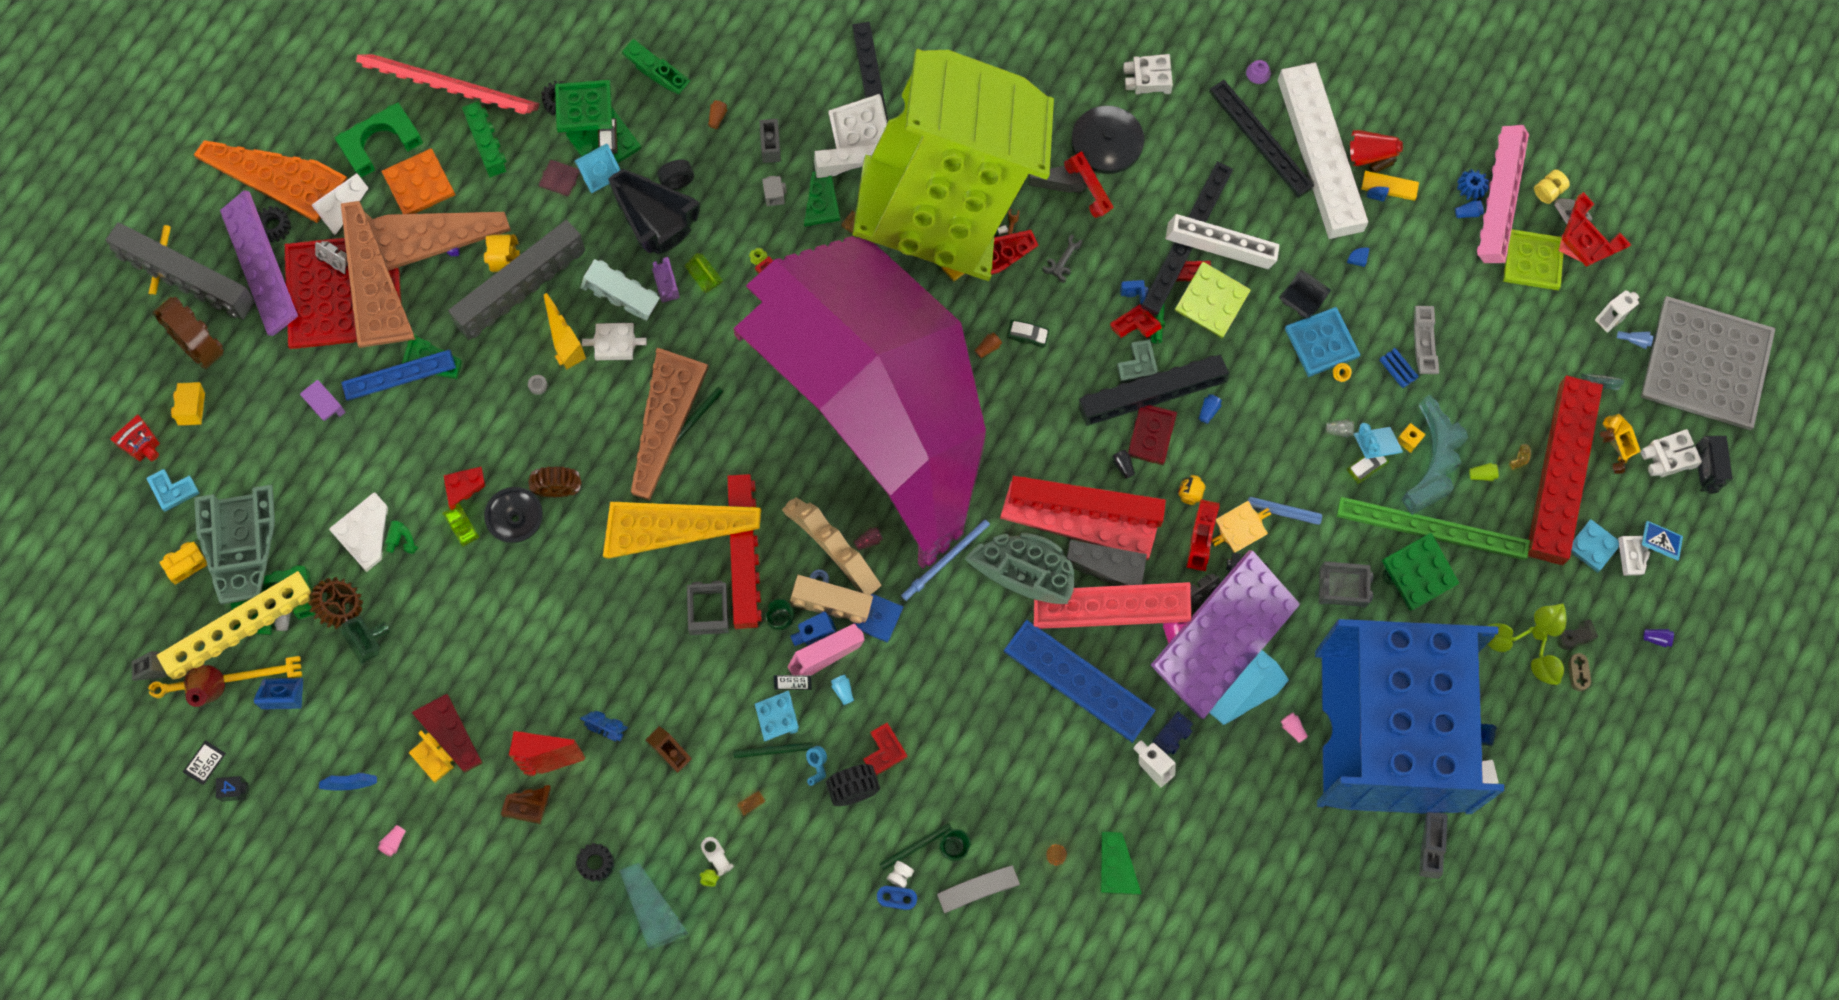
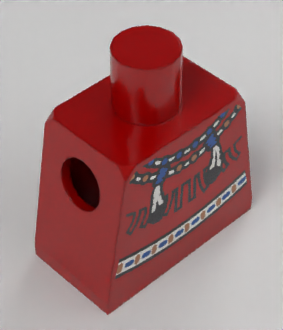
M138 414L110 438L117 447L138 461L145 457L150 461H154L159 456V453L155 450L159 445V441Z

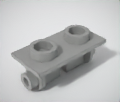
M328 241L316 242L315 256L330 264L336 270L346 274V266L348 265L347 254L342 250L338 252V248Z

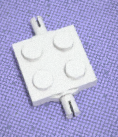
M633 323L596 324L594 338L582 339L583 347L594 346L595 360H633L635 346H647V338H635Z

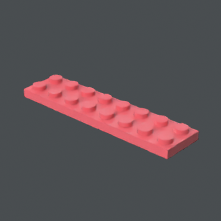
M1011 481L1001 513V519L1089 544L1147 554L1146 560H1149L1157 528H1148L1143 524L1129 525L1124 521L1110 522L1105 518L1091 519L1086 515L1072 516L1067 512L1053 513L1048 509L1034 510L1029 506L1015 507L1009 503Z
M1190 582L1074 588L1068 604L1047 603L1034 599V627L1039 629L1189 622L1192 618Z

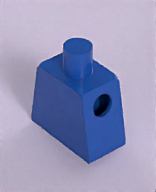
M825 611L798 624L800 632L790 636L794 646L804 642L809 646L836 633L837 629L833 619Z

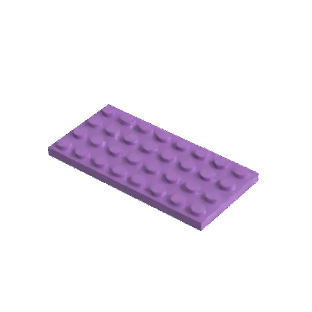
M1249 550L1195 612L1191 621L1183 626L1152 662L1151 666L1199 718L1204 719L1300 604L1254 551Z

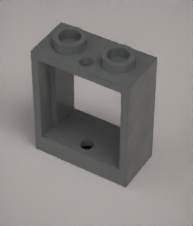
M712 581L711 584L693 582L691 585H687L689 634L729 633L726 583ZM722 593L723 621L694 622V595Z

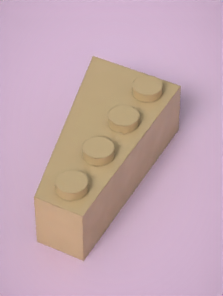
M797 575L789 602L792 607L818 613L826 611L828 615L850 619V621L860 624L862 622L865 623L868 618L873 596Z

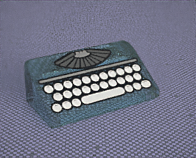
M1590 373L1581 374V379L1602 384L1604 389L1619 390L1624 384V380L1616 376Z

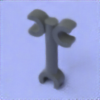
M1074 235L1069 237L1068 247L1056 264L1053 259L1049 258L1047 263L1052 267L1047 268L1043 266L1042 271L1044 273H1052L1054 276H1058V280L1062 283L1066 282V278L1062 274H1071V270L1064 267L1073 251L1079 249L1082 245L1081 239L1076 244L1072 242Z

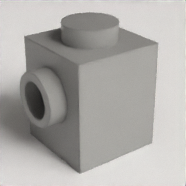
M769 176L762 179L766 206L785 204L784 194L787 191L785 182L781 183V177Z

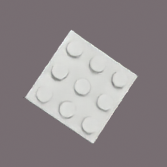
M880 94L829 110L836 149L877 145L887 125Z

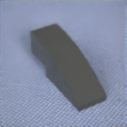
M1426 813L1419 876L1440 879L1443 874L1448 814Z

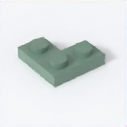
M1150 340L1133 342L1131 348L1134 360L1117 364L1121 383L1135 381L1141 377L1146 378L1158 372Z

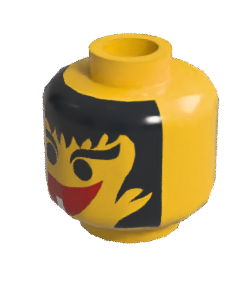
M1191 475L1182 479L1178 495L1183 503L1195 505V503L1200 502V499H1202L1206 486L1200 477Z

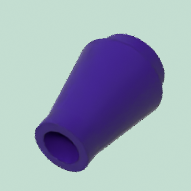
M1669 629L1644 630V641H1649L1664 648L1667 646L1672 647L1673 631H1669Z

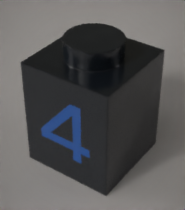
M241 776L216 778V798L221 802L246 800L249 785Z

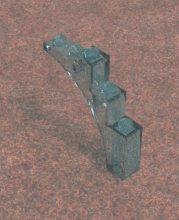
M1431 395L1425 397L1419 405L1431 432V461L1422 481L1406 492L1401 499L1411 515L1451 493L1454 486L1451 479L1446 475L1455 471L1462 463L1459 455L1453 450L1462 446L1469 438L1466 430L1458 422L1453 425L1450 423L1448 416L1444 415L1438 402Z

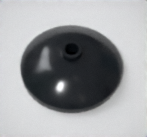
M509 487L497 492L488 501L484 512V520L489 532L496 539L506 543H519L529 539L538 531L543 519V509L539 499L531 491L521 487ZM519 517V520L514 522L513 518Z

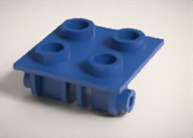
M592 711L580 718L585 721L584 726H587L588 730L595 733L598 731V734H601L604 730L603 736H607V738L615 742L617 740L621 741L623 738L621 732L628 729V727L623 725L622 721L606 718V715L600 711Z

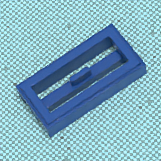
M1396 348L1380 358V362L1402 389L1419 377ZM1387 359H1389L1392 362L1397 371L1401 373V375L1406 379V382L1400 377V375L1391 366Z

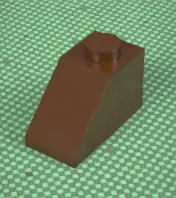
M660 726L645 739L654 751L677 773L692 759L676 740Z

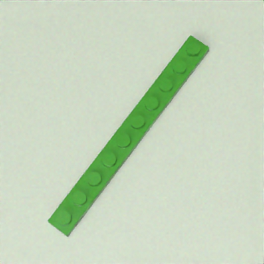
M1340 497L1336 514V517L1422 537L1432 533L1435 540L1521 560H1526L1528 557L1530 540Z

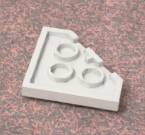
M375 492L329 528L366 572L382 560V547L386 530L385 522L386 515L388 514L387 505Z

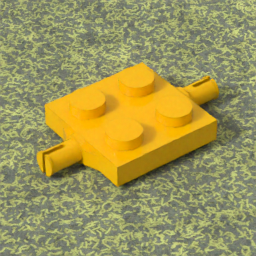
M1249 501L1222 515L1215 522L1219 528L1220 535L1211 540L1212 543L1215 542L1213 546L1216 547L1220 543L1225 542L1230 546L1233 553H1236L1266 536L1268 533L1262 524V519L1271 515V512H1268L1269 509L1266 508L1257 513Z

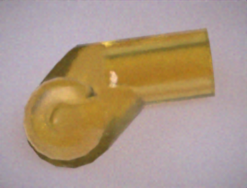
M1521 445L1517 458L1509 461V466L1512 470L1529 463L1531 456L1529 445Z

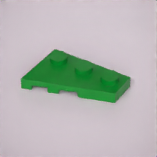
M816 171L812 172L804 227L840 221L832 175L817 178Z
M414 334L415 340L408 341L402 364L445 350L435 347L427 340H423ZM453 355L456 369L436 374V376L458 379L462 365L461 359Z
M1102 832L1100 893L1141 895L1142 893L1123 833Z

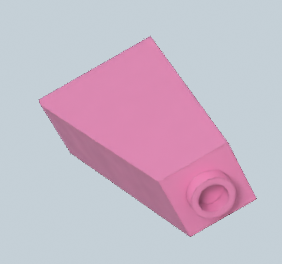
M854 623L795 652L788 665V669L792 675H813L860 648L865 640L864 634Z

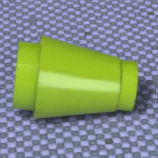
M1488 463L1469 469L1470 480L1494 481V479L1499 478L1497 464Z

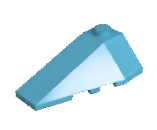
M1261 650L1209 713L1225 725L1264 701L1276 696L1289 679L1278 663Z

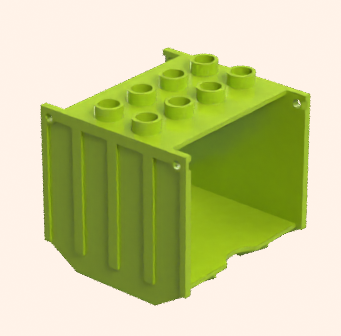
M916 49L912 74L901 95L905 102L904 111L898 117L888 121L873 154H865L853 235L901 251L903 254L936 263L941 267H948L989 281L992 269L994 234L1028 174L1045 180L1050 176L1054 98L1046 96L1022 76L951 50L922 51Z

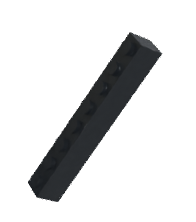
M1221 354L1209 356L1204 360L1192 361L1188 365L1173 367L1169 371L1157 372L1152 376L1141 377L1130 383H1122L1111 389L1106 388L1092 395L1086 394L1079 398V410L1086 426L1137 411L1148 405L1153 406L1227 383L1229 371Z

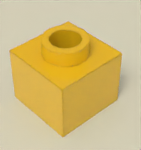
M1410 423L1398 437L1397 441L1411 453L1426 434Z

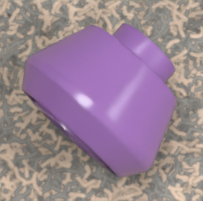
M1257 60L1247 67L1246 75L1251 82L1262 84L1269 80L1271 71L1265 61Z

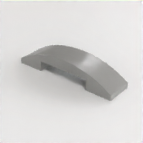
M1415 306L1414 343L1419 374H1439L1438 356H1436L1434 338V306Z
M1012 865L976 877L937 895L945 914L989 895L1016 887L1020 883Z

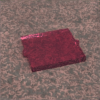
M550 160L546 170L543 171L539 187L569 197L573 186L576 185L580 171L577 168Z

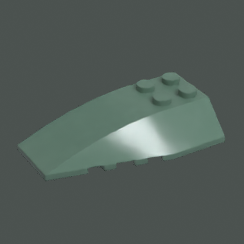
M272 485L252 488L253 494L221 500L214 494L194 497L196 534L201 543V549L206 558L207 567L211 573L212 582L220 604L250 600L262 592L275 525Z

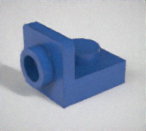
M1144 280L1126 281L1121 283L1120 294L1126 297L1139 295L1140 304H1143L1148 294V287H1145Z

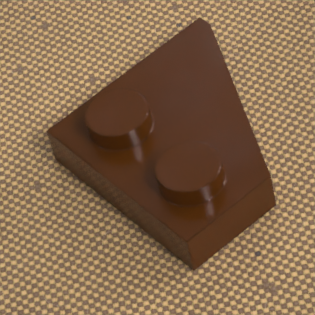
M546 785L541 789L533 791L529 789L522 793L506 795L501 812L502 817L541 824L551 786Z

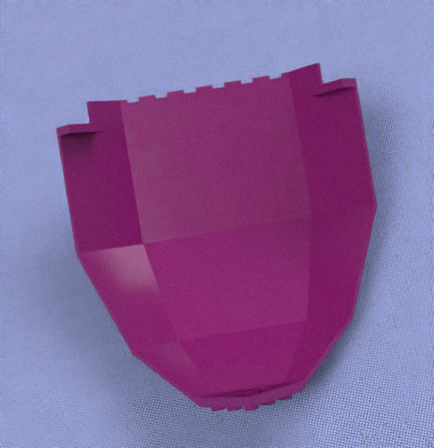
M847 237L843 242L840 240L831 242L828 247L824 244L817 246L814 251L811 249L801 251L799 256L794 253L787 255L784 260L780 258L775 259L746 285V288L762 303L733 328L735 337L739 341L744 339L821 412L890 497L918 544V565L923 569L927 565L930 567L937 560L936 556L940 552L942 554L945 553L951 546L950 543L954 539L957 541L964 534L963 530L985 445L986 428L961 322L874 242L860 237Z

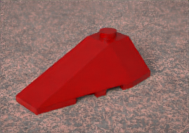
M1032 230L994 238L991 275L998 274L1038 247Z

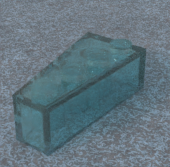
M639 863L619 870L650 950L688 934Z

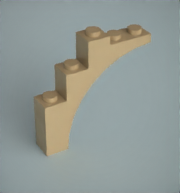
M797 497L786 504L782 509L785 515L803 528L825 550L858 592L871 595L881 586L860 553L848 545L840 531L828 523L818 507L810 502L806 504Z

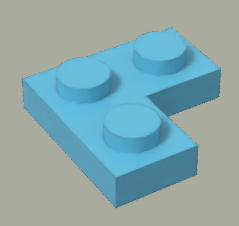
M164 469L146 478L164 512L200 494L190 475L172 484Z

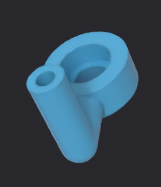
M815 746L806 753L808 763L812 767H816L817 771L816 775L807 780L810 786L826 778L823 764L827 761V754L820 746Z

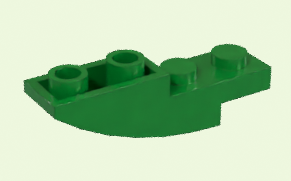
M632 39L622 51V55L636 65V69L676 94L680 95L691 82V80L663 58L660 60L635 39Z

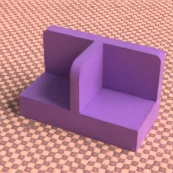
M316 380L300 393L323 421L327 420L334 413L339 417L346 413L319 380Z

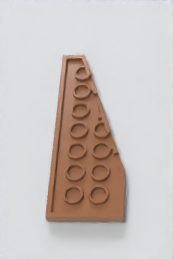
M505 212L384 215L368 221L388 271L450 251L454 248H460L484 240L489 235H500L511 231Z

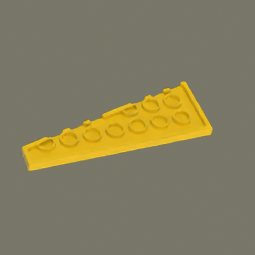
M610 502L603 557L609 559L759 529L761 509L754 507Z

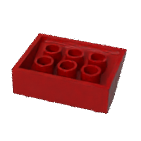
M518 731L513 732L509 756L520 770L524 771L523 774L535 776L536 773L543 774L585 760V755L573 739Z

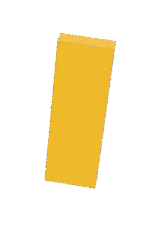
M1365 171L1361 190L1368 191L1373 187H1388L1387 195L1415 201L1419 182Z

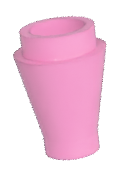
M1293 712L1280 721L1283 725L1282 728L1293 736L1298 743L1308 737L1298 715L1296 716Z
M396 825L379 842L378 849L389 857L393 853L396 854L406 831Z

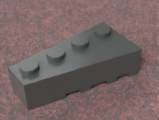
M1070 540L1067 560L1071 561L1073 569L1087 575L1090 574L1100 581L1108 582L1115 586L1142 585L1147 554Z

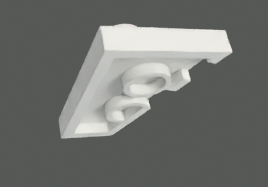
M355 174L313 203L312 207L332 233L336 235L343 225L341 203L360 201L368 187L360 176Z

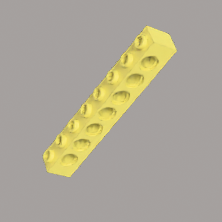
M297 571L156 656L169 677L173 680L182 678L189 670L202 666L204 661L211 657L219 656L226 648L237 645L246 636L254 635L258 629L274 623L275 619L289 614L298 605L309 602V595L312 591L302 575ZM294 592L291 598L286 599L289 593ZM276 603L274 608L268 609L270 604ZM258 613L257 618L251 620L252 615ZM241 624L237 630H233L235 625ZM223 634L222 638L216 641V637ZM201 645H205L202 651H198ZM187 655L186 660L183 661V662H180V659H181L183 656Z

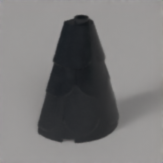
M621 169L608 178L619 208L623 211L639 245L648 253H665L680 244L691 232L690 226L693 221H697L700 212V203L694 198L625 169Z

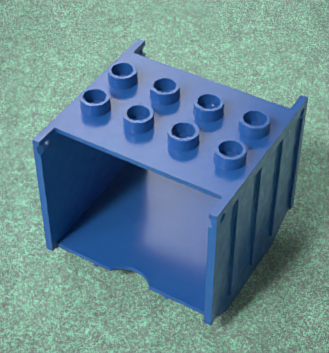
M1338 619L1315 651V657L1322 658V710L1327 714L1332 725L1331 737L1328 743L1323 746V795L1317 800V807L1328 806L1345 810L1424 814L1427 812H1465V814H1473L1504 791V784L1483 783L1478 653L1495 637V634H1498V627Z

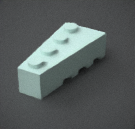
M594 259L584 275L580 287L585 291L588 288L591 289L594 295L599 298L607 297L610 303L615 306H625L624 309L627 312L646 321L660 299L653 290H646L636 280H629L621 271H614L609 268L607 263L601 260L597 261L596 259Z

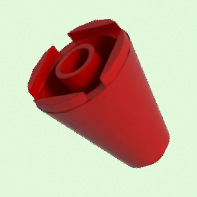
M1353 130L1351 136H1355L1354 141H1350L1351 161H1355L1353 166H1362L1396 157L1403 151V142L1398 137L1363 130Z

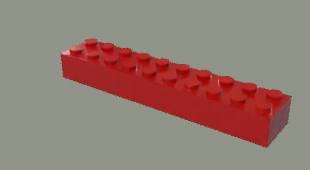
M1567 375L1559 383L1528 539L1530 540L1528 557L1562 566L1570 559L1601 399L1602 384Z

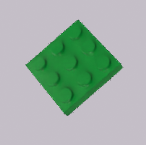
M610 80L555 84L557 133L613 128Z
M612 107V118L617 119L618 153L613 155L618 164L642 148ZM598 130L565 133L567 139L581 157L599 148Z
M1428 533L1382 559L1409 611L1416 609L1460 584L1432 533Z

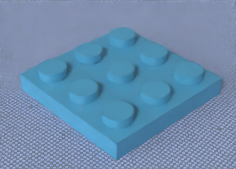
M1337 307L1285 327V331L1308 377L1334 368L1339 363H1347L1360 357V353Z

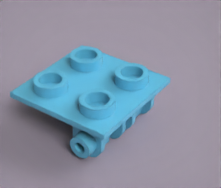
M1362 423L1359 432L1354 433L1366 459L1403 453L1391 427L1371 430L1369 424Z
M789 691L755 703L764 741L788 732L790 734L798 732L799 725Z

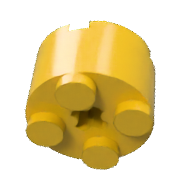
M514 234L486 236L487 252L484 253V262L489 264L491 272H499L520 255V250H516L515 245H519Z

